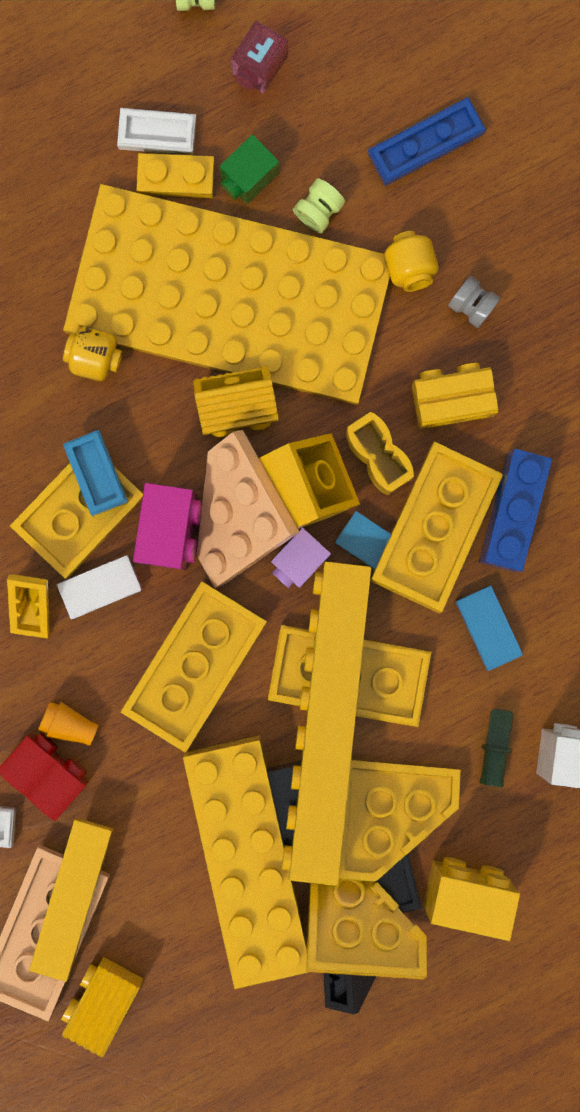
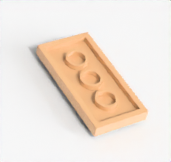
M39 845L0 936V1002L49 1022L66 982L31 972L29 969L64 854ZM102 870L76 956L110 877L109 873Z

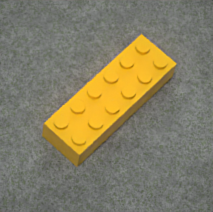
M261 735L186 752L183 756L234 989L308 973L306 972L307 940L294 882L288 878L289 871L282 870L284 845L268 777V766Z

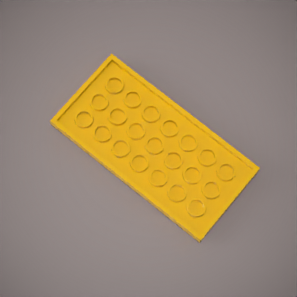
M100 184L63 331L70 334L71 332L76 333L81 327H91L112 333L116 337L117 346L230 374L234 371L240 372L241 370L246 371L256 367L268 366L273 385L358 405L390 274L383 253Z

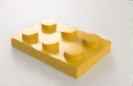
M69 463L10 525L21 538L65 579H68L143 499V493L116 467L115 469L129 501L128 503L94 517L91 516L72 466Z

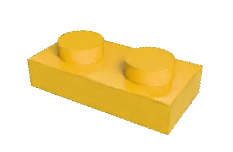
M138 153L136 191L148 196L213 198L214 156Z

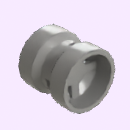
M470 275L450 301L448 307L456 313H464L468 316L469 323L478 329L500 301L501 297L493 291H485L481 288L480 281ZM479 300V303L474 307L475 301Z

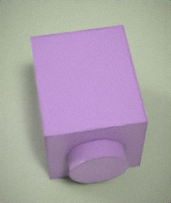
M302 527L299 533L271 561L277 567L272 574L287 588L293 583L300 588L331 553Z

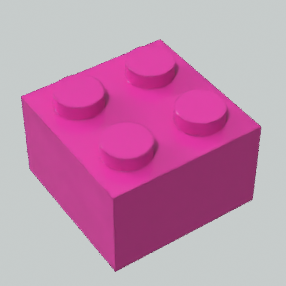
M145 483L133 562L187 570L188 563H195L198 541L192 539L194 525L200 526L202 503L201 500H197L198 495L193 490Z

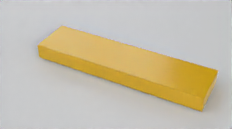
M80 818L74 820L29 971L67 982L113 828Z

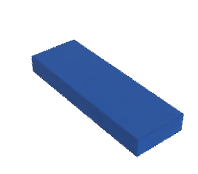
M469 97L368 149V156L383 184L387 186L484 135L486 129Z

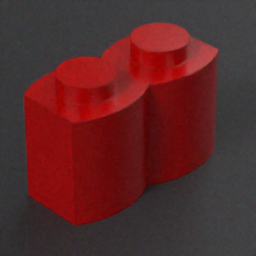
M31 732L2 763L0 775L11 786L25 795L41 812L53 821H56L89 783L84 777L87 772L72 758H69L67 762L55 752L58 746L50 738L45 737V734L40 733L36 736Z

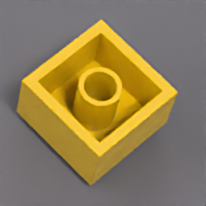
M332 433L288 443L259 458L298 529L326 520L360 505Z
M444 857L443 862L433 860L423 903L431 924L510 941L520 893L511 882V879L504 876V871L487 865H482L481 870L467 868L465 861L451 857Z

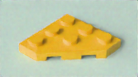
M351 760L339 879L376 882L440 824L459 809L461 770Z
M338 879V886L310 883L306 972L425 979L427 977V936L398 908L399 905L378 882Z

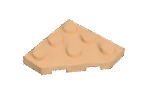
M243 430L234 431L209 450L207 456L197 557L214 588H217L235 578L299 533L297 526Z

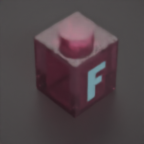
M255 20L231 57L232 74H234L235 80L249 90L256 88L265 93L288 57V40Z

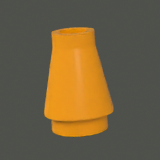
M50 701L38 730L46 733L45 737L78 742L90 746L96 734L98 724L91 722L61 701L59 704Z

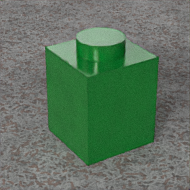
M253 134L219 166L222 179L220 184L233 199L236 200L240 197L247 205L280 174L279 161Z

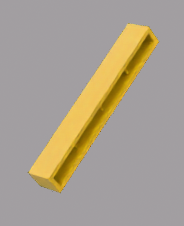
M325 562L322 572L315 571L313 594L320 595L318 610L311 609L308 631L316 633L314 648L306 649L304 671L311 672L310 687L302 686L300 710L307 711L305 726H298L295 749L303 750L301 766L293 765L291 789L298 790L297 805H289L286 829L294 830L292 846L284 845L282 870L289 871L288 878L290 881L338 886L371 567Z

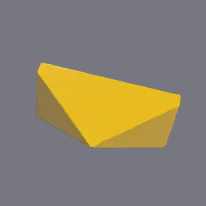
M9 574L7 588L10 633L48 639L50 634L48 580Z

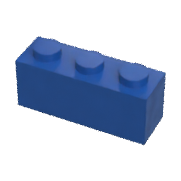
M513 449L507 453L502 471L503 476L498 486L478 563L512 572H523L552 458L519 449Z

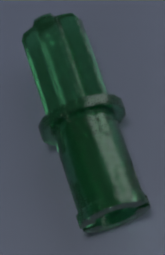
M492 709L490 712L486 744L481 746L482 749H485L482 774L479 781L481 784L504 787L503 780L508 753H512L509 743L514 715L509 710Z

